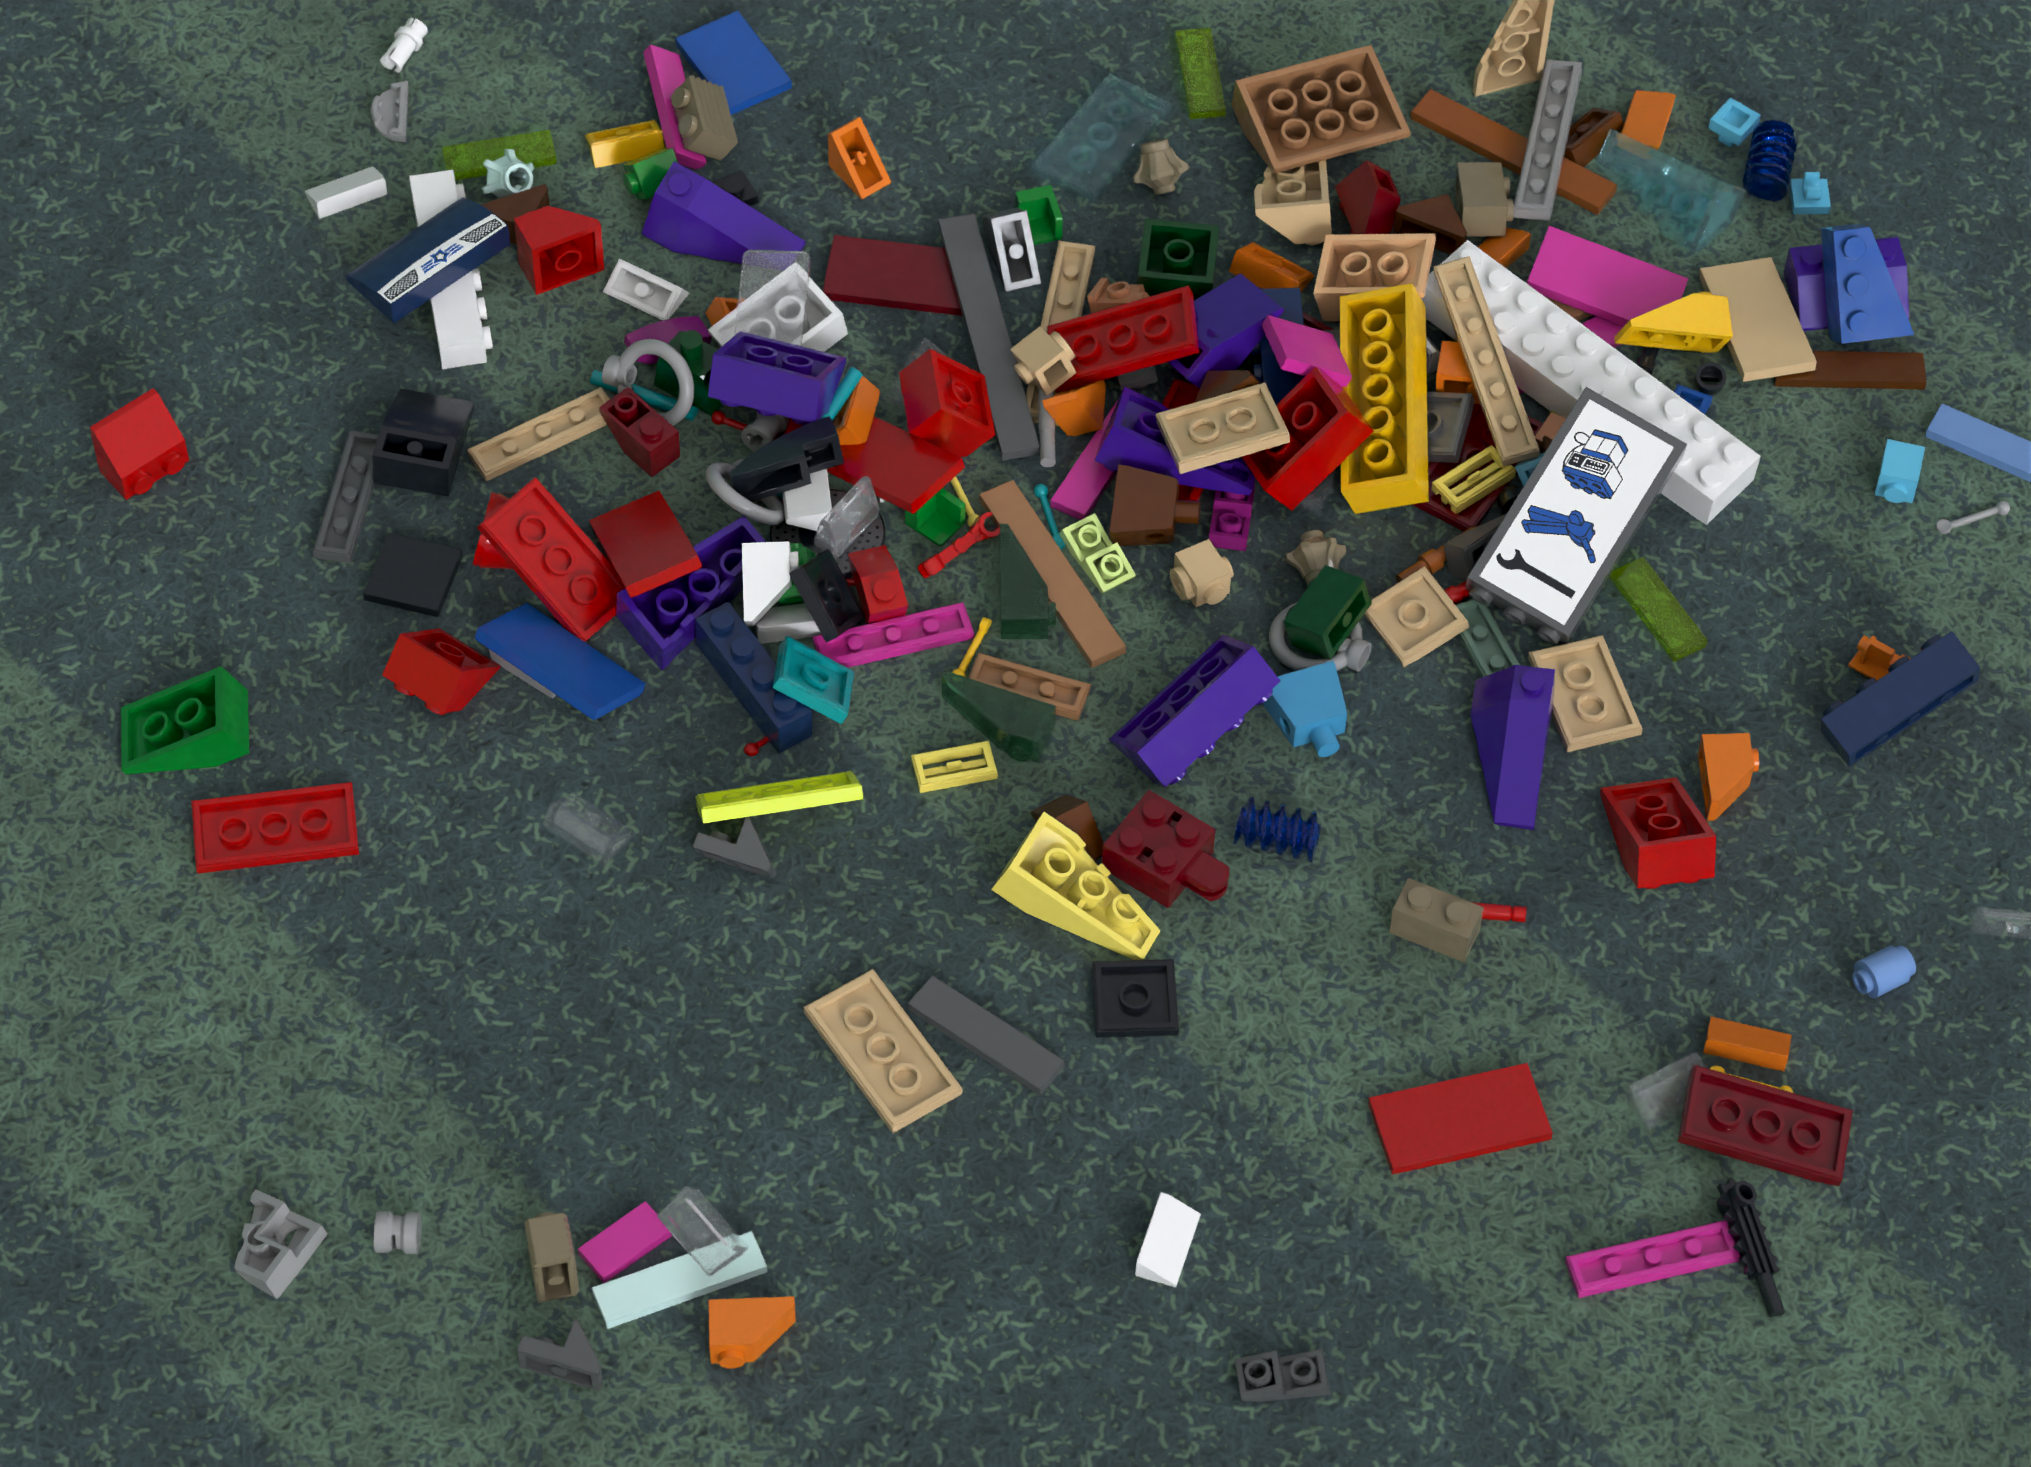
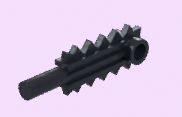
M1730 1178L1726 1184H1719L1717 1186L1721 1195L1717 1199V1208L1723 1215L1722 1217L1729 1222L1730 1229L1728 1233L1734 1236L1736 1242L1733 1248L1738 1250L1741 1256L1738 1263L1744 1266V1274L1748 1276L1749 1280L1756 1279L1769 1318L1783 1315L1785 1310L1773 1279V1275L1780 1270L1775 1264L1778 1258L1771 1253L1770 1246L1772 1242L1766 1239L1764 1233L1767 1227L1761 1224L1759 1219L1761 1212L1754 1205L1757 1198L1756 1191L1750 1183L1746 1181L1736 1183Z

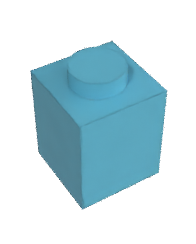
M1887 439L1875 495L1884 497L1893 503H1901L1903 501L1913 503L1925 447Z

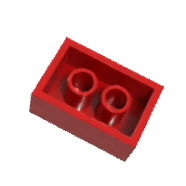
M1317 367L1308 373L1276 405L1289 431L1290 443L1242 456L1264 491L1291 511L1374 432L1344 388Z

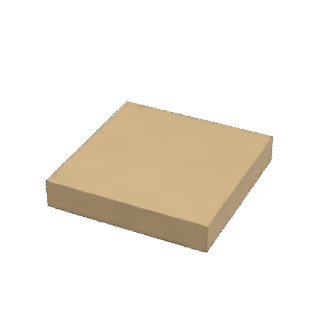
M1425 566L1373 598L1371 606L1364 614L1403 667L1419 660L1469 628L1467 619Z

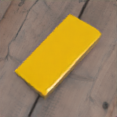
M654 120L587 133L585 135L595 168L633 161L665 148L662 130Z

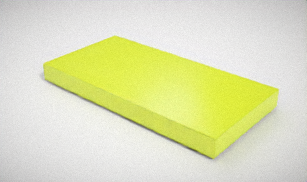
M847 771L697 794L695 799L697 811L702 822L710 823L863 799L862 785L854 773Z

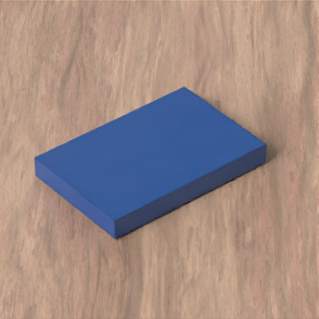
M739 11L675 38L677 48L701 80L706 79V82L711 81L712 84L723 85L731 115L792 88V80Z

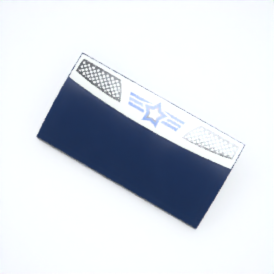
M462 197L347 274L346 280L394 324L510 245L508 225L482 205Z

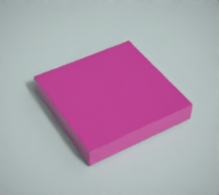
M1267 315L1262 328L1281 370L1306 376L1317 367L1339 385L1347 387L1352 379V375L1332 333Z

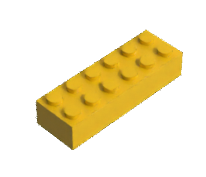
M1412 283L1340 296V351L1352 375V379L1347 387L1343 388L1374 430L1341 463V493L1355 514L1428 502L1426 306Z

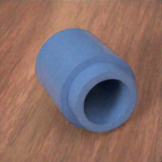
M1890 945L1857 961L1854 965L1852 979L1860 993H1867L1870 998H1877L1909 982L1910 976L1916 973V964L1906 947Z

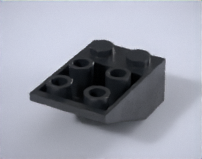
M400 388L381 425L373 451V483L449 497L475 402Z

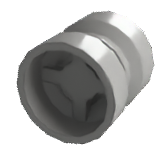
M377 1211L374 1224L375 1253H390L393 1249L402 1250L405 1254H419L422 1232L421 1213L406 1212L403 1216H397L391 1211Z

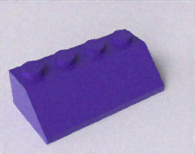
M1223 634L1108 740L1152 782L1167 787L1181 780L1187 772L1186 768L1197 758H1202L1209 754L1216 745L1215 741L1225 732L1237 728L1243 722L1244 715L1254 705L1265 702L1272 695L1273 688L1280 682V679L1254 646Z

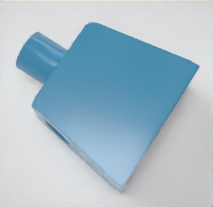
M1334 661L1277 676L1280 682L1273 688L1272 695L1263 702V705L1292 747L1312 742L1320 757H1328L1336 753L1340 745L1335 735L1345 733L1347 709Z

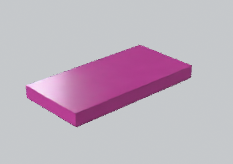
M1549 226L1527 284L1545 297L1625 326L1630 319L1681 299L1688 278Z

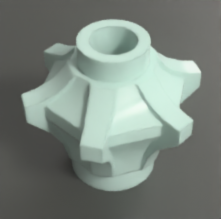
M505 149L504 156L495 161L486 159L483 163V166L487 168V183L481 188L484 194L492 193L496 197L502 198L530 189L532 186V171L535 169L533 164H525L516 158L513 149Z

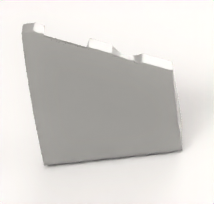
M255 1189L250 1198L251 1203L254 1205L251 1222L244 1224L242 1232L244 1244L237 1253L234 1269L247 1282L278 1299L327 1236V1232L321 1224L291 1212L283 1201ZM296 1230L289 1246L287 1247L285 1245V1238L287 1234H289L291 1231Z

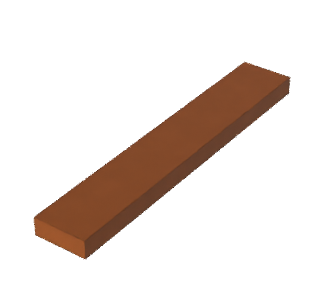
M1432 89L1426 93L1411 111L1410 119L1493 162H1501L1503 167L1521 175L1528 139ZM1563 158L1556 194L1598 215L1616 193L1617 184Z

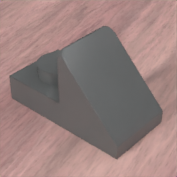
M750 817L745 818L736 844H733V837L718 831H712L710 836L698 832L693 845L698 855L774 880L777 872Z
M575 1319L564 1347L559 1346L557 1342L547 1337H537L535 1339L525 1335L522 1336L517 1348L520 1368L601 1391L603 1386L601 1365L578 1320Z

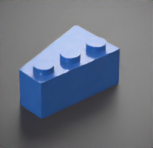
M1861 224L1821 228L1830 340L1843 344L1914 335L1871 228Z

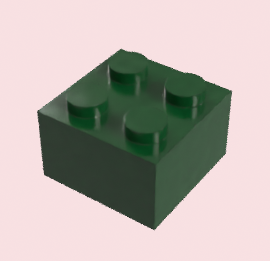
M1145 219L1138 284L1144 285V290L1149 294V297L1189 285L1193 292V298L1196 300L1213 290L1219 225Z

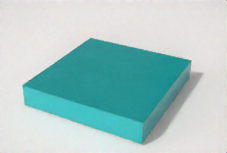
M786 636L779 645L772 688L842 724L849 713L854 672Z

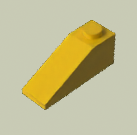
M1698 292L1685 296L1630 319L1614 336L1615 344L1705 353L1719 352L1733 337L1728 297L1712 295L1710 292Z

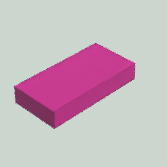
M645 1201L579 1247L578 1254L603 1283H606L672 1236V1232Z

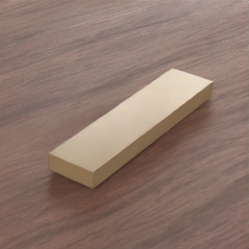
M602 387L467 449L468 456L487 482L606 426L607 424L599 412V407L610 399Z

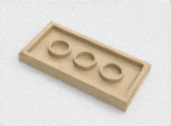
M1772 257L1700 268L1699 277L1704 291L1710 292L1712 295L1728 297L1733 337L1727 342V345L1743 382L1815 371L1816 358Z
M874 969L804 1007V1014L892 1133L962 1094L960 1084Z

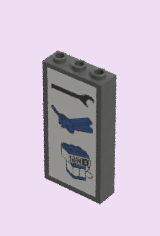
M1585 387L1468 575L1465 589L1470 591L1469 595L1483 605L1489 606L1491 603L1502 609L1503 615L1517 625L1526 623L1538 630L1536 632L1537 635L1544 641L1552 645H1557L1558 642L1567 644L1683 458L1687 444L1590 388Z

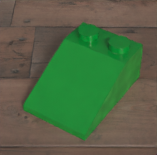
M222 666L121 707V771L126 775L217 767L249 754L248 690Z

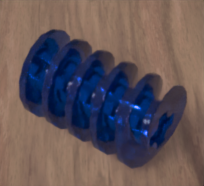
M1766 120L1758 123L1754 128L1742 181L1745 190L1750 195L1774 202L1782 200L1787 195L1793 167L1792 163L1794 162L1797 148L1794 130L1791 125L1783 121Z
M1250 796L1241 808L1233 843L1234 845L1237 844L1241 836L1244 835L1246 848H1252L1257 839H1260L1261 850L1267 852L1273 842H1275L1276 853L1281 856L1291 846L1294 859H1299L1306 849L1308 861L1312 863L1319 842L1321 824H1318L1317 811H1312L1305 821L1302 820L1300 807H1297L1291 817H1288L1285 804L1281 803L1277 811L1271 813L1270 800H1265L1258 810L1255 809L1254 797Z

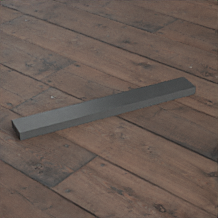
M975 214L938 219L939 232L977 371L985 375L995 437L1001 459L1003 461L1038 455L1040 450L1039 442L1021 378L1014 369L1017 363L1010 350L1012 348Z

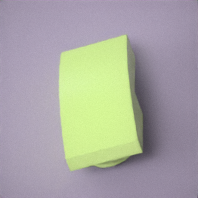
M1095 513L1062 529L1059 533L1071 555L1102 594L1136 576L1118 542L1112 544Z

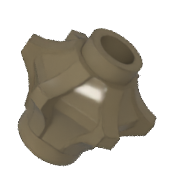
M1168 138L1140 144L1141 154L1139 155L1138 168L1132 176L1133 183H1142L1149 188H1153L1154 195L1176 190L1174 183L1177 182L1182 173L1189 169L1188 163L1181 160L1175 154L1173 148L1169 145Z
M1313 530L1302 534L1298 547L1285 556L1286 562L1294 566L1301 573L1308 586L1309 582L1317 577L1325 565L1338 569L1340 560L1346 554V546L1337 544L1336 538L1327 539L1320 530Z

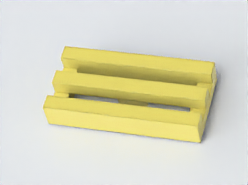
M1490 445L1433 481L1431 490L1436 495L1440 494L1441 501L1445 505L1449 503L1451 511L1458 514L1515 478L1516 469L1511 464L1503 467L1497 450ZM1492 459L1495 461L1483 470H1478L1471 474L1467 480L1450 490L1448 488Z
M989 741L911 755V762L920 793L993 780L998 777ZM981 754L984 755L983 759L967 762L958 760L948 762L946 766L923 770L922 766Z

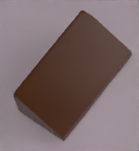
M1593 107L1572 124L1569 130L1564 158L1584 167L1620 137L1624 125L1620 112Z

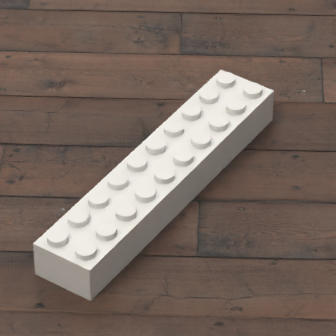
M1467 240L1441 263L1444 264L1470 256L1516 386L1549 411L1567 418L1585 387H1588L1686 443L1687 447L1684 456L1661 494L1699 521L1707 525L1754 480L1761 457L1759 454ZM1433 270L1428 277L1425 297L1421 298L1426 306V319L1458 342Z

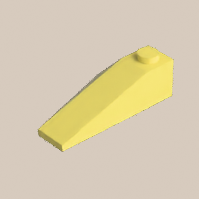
M1043 812L1009 860L991 890L1027 914L1130 959L1144 960L1160 933V929L1129 894L1121 893L1108 878L1111 874L1103 863L1098 866L1083 849L1086 844L1078 834Z

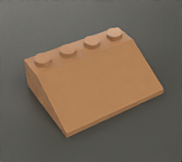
M1372 45L1247 77L1235 82L1232 108L1244 135L1273 173L1410 137L1411 134Z

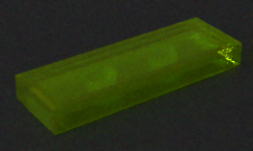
M1211 28L1175 30V42L1189 119L1225 117L1226 107Z
M549 129L442 146L446 171H454L455 180L486 176L487 168L483 166L485 160L495 161L504 156L505 149H513L516 158L525 164L532 163L534 168L555 165L557 160L551 131Z
M1644 557L1612 571L1610 580L1673 662L1707 646L1708 639Z

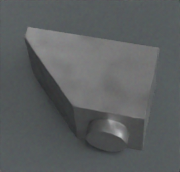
M1013 208L982 215L988 249L1005 292L1041 284L1027 211Z

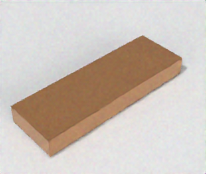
M978 653L967 680L966 689L1079 721L1091 689V684Z

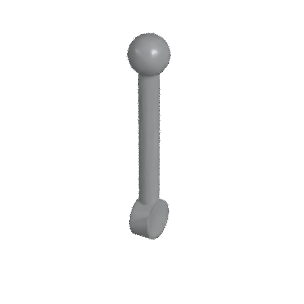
M1999 501L1995 507L1953 521L1941 519L1937 522L1936 529L1941 534H1948L1953 528L1995 514L2006 515L2010 511V504L2007 501Z

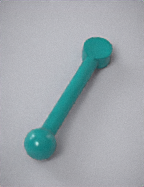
M1038 484L1033 490L1034 495L1040 498L1052 538L1061 550L1066 544L1059 535L1047 498L1048 487L1044 484Z

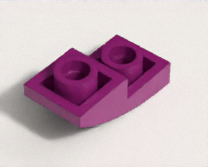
M688 316L663 320L639 328L625 335L624 343L627 348L634 342L643 339H656L668 344L678 332L694 330L701 334L702 341L710 345L712 336L699 316ZM646 354L639 357L636 361L644 364H654L658 362L659 356Z
M1256 484L1253 485L1250 495L1215 491L1208 538L1215 548L1246 551Z

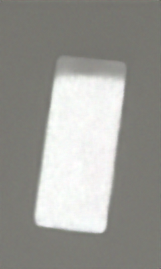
M747 250L743 254L734 336L739 331L802 346L811 266L810 255L807 252Z

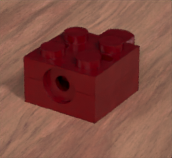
M1151 790L1145 793L1103 844L1102 863L1109 872L1166 908L1172 905L1185 887L1208 901L1220 899L1228 889L1229 867L1211 856L1214 852L1216 829Z

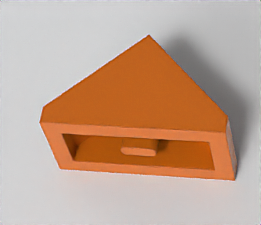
M856 117L828 133L829 167L861 200L892 183L861 117Z
M1104 380L1069 389L1043 399L1042 403L1046 411L1067 436H1078L1103 429L1106 384Z

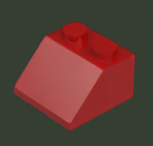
M551 206L529 211L514 218L518 263L536 295L605 270L601 224L598 219Z
M154 388L89 427L100 473L126 500L135 494L146 493L153 486L154 482L167 474L173 475L178 473L185 463L189 461L185 439Z
M438 628L401 633L382 676L394 682L393 687L397 691L409 696H417L425 701L424 706L428 710L440 715H446L449 712L461 711L501 668V665Z

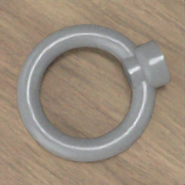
M643 339L631 344L621 356H610L604 364L602 379L605 384L617 387L618 393L627 387L633 391L632 384L637 375V368L634 363L639 357L653 354L666 360L677 376L679 397L671 410L659 414L672 426L679 423L688 414L694 399L693 376L683 356L671 345L656 339Z
M744 459L737 460L732 465L715 462L707 467L706 480L709 486L730 507L762 524L778 525L784 521V504L777 495L760 499L768 508L766 509L740 495L724 480H729L732 485L729 472Z
M1296 603L1283 609L1273 620L1269 631L1271 649L1281 663L1294 671L1334 661L1337 670L1347 666L1360 672L1370 656L1371 643L1363 640L1359 622L1340 646L1337 654L1329 660L1326 658L1309 659L1301 657L1292 652L1286 645L1284 638L1286 627L1283 621L1288 610L1295 606Z

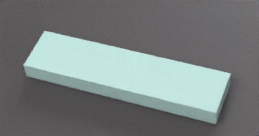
M751 1231L592 1287V1293L605 1326L609 1329L767 1273V1265Z

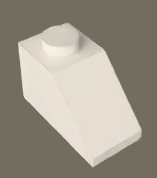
M789 541L742 543L744 622L747 626H754L792 586V578L789 573L799 566L798 551L791 552Z

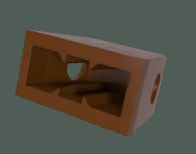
M1118 464L1109 530L1112 544L1118 542L1119 546L1170 544L1175 540L1177 523L1199 524L1201 502L1180 500L1179 480L1174 477Z

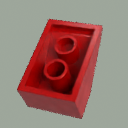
M1677 777L1600 788V796L1624 868L1637 889H1655L1661 885L1680 882L1695 883L1700 879L1715 877L1716 834Z

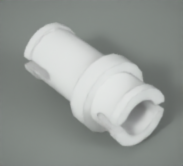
M409 18L405 26L399 27L395 32L394 42L380 59L382 65L390 70L396 65L394 71L400 73L413 51H418L422 46V38L428 32L427 27L418 19L414 21L413 18Z

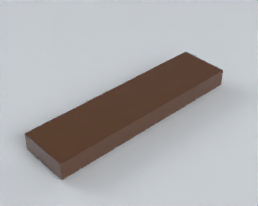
M1812 351L1817 361L1815 371L1774 377V387L1925 389L1927 383L1923 353Z

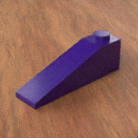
M675 161L655 191L642 231L644 237L675 253L701 256L707 259L738 263L744 266L784 273L794 265L806 245V241L706 178Z
M1124 387L1100 441L1095 457L1096 462L1103 464L1104 467L1113 472H1117L1118 464L1174 477L1179 480V485L1250 495L1255 476L1240 457L1180 474L1156 421L1157 413L1169 409L1151 398Z
M1513 665L1479 678L1475 682L1471 722L1476 736L1479 759L1482 764L1494 824L1534 830L1554 698L1555 669Z

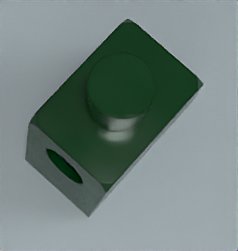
M697 331L678 332L668 344L683 356L691 370L694 381L692 406L698 407L700 411L712 416L715 411H718L723 406L719 399L708 397L713 354L718 349L702 341V336ZM658 357L654 386L678 398L679 383L677 376L670 364L663 358Z

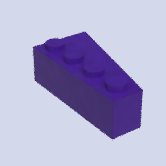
M745 516L693 546L702 564L701 569L633 598L629 597L625 589L617 593V618L661 670L696 637L695 618L728 601L730 603L743 590L742 543L766 542Z

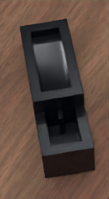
M830 416L778 437L748 456L729 472L733 489L753 502L812 484L810 479L811 473L844 464L838 433Z

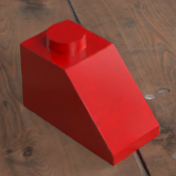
M886 545L848 553L847 557L866 624L905 616L908 608L907 599L899 570Z

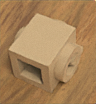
M1039 326L1010 349L1018 362L1014 369L1026 384L1032 381L1047 396L1077 373L1070 362L1075 358L1074 352L1056 331L1048 335Z
M1209 539L1175 553L1174 568L1170 569L1169 572L1172 586L1179 598L1191 600L1195 607L1205 603L1214 605L1222 601L1230 593L1231 578L1234 576L1229 560L1225 556L1221 557Z

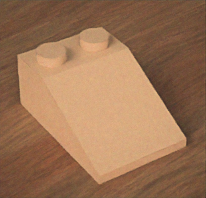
M1435 233L1326 235L1313 293L1322 320L1340 321V296L1412 283L1419 296L1424 298L1436 241Z

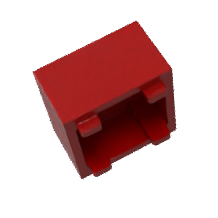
M932 349L927 350L899 372L909 433L960 457L968 456L995 436L985 375Z

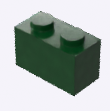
M1325 565L1317 577L1309 582L1305 593L1296 605L1288 610L1283 621L1291 645L1331 660L1372 604L1365 580Z

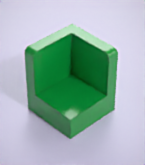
M1047 185L1015 192V208L1027 211L1033 245L1062 240L1063 218L1052 186Z
M942 488L914 514L905 510V524L941 547L965 525V503Z

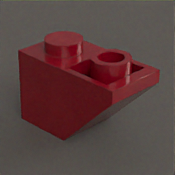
M1366 160L1335 186L1340 199L1339 207L1352 228L1350 234H1390L1401 199L1390 172Z
M629 387L599 407L600 414L624 454L649 476H655L680 457L679 431Z

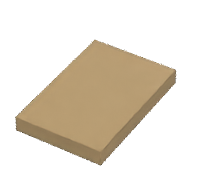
M1266 383L1156 414L1157 425L1180 474L1290 443L1289 431Z
M1603 635L1529 652L1528 660L1531 667L1555 669V687L1551 715L1567 752L1642 735V726Z

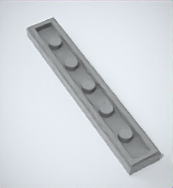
M1546 60L1514 202L1513 218L1546 221L1551 219L1582 74V62Z

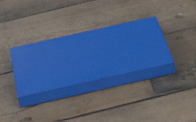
M528 603L477 628L475 639L592 720H596L635 699L644 691L645 682Z

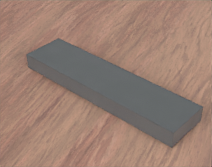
M349 430L314 545L313 558L352 563L375 485L373 483L372 455L379 434Z
M933 975L908 1003V1010L1039 1096L1065 1067V1060Z

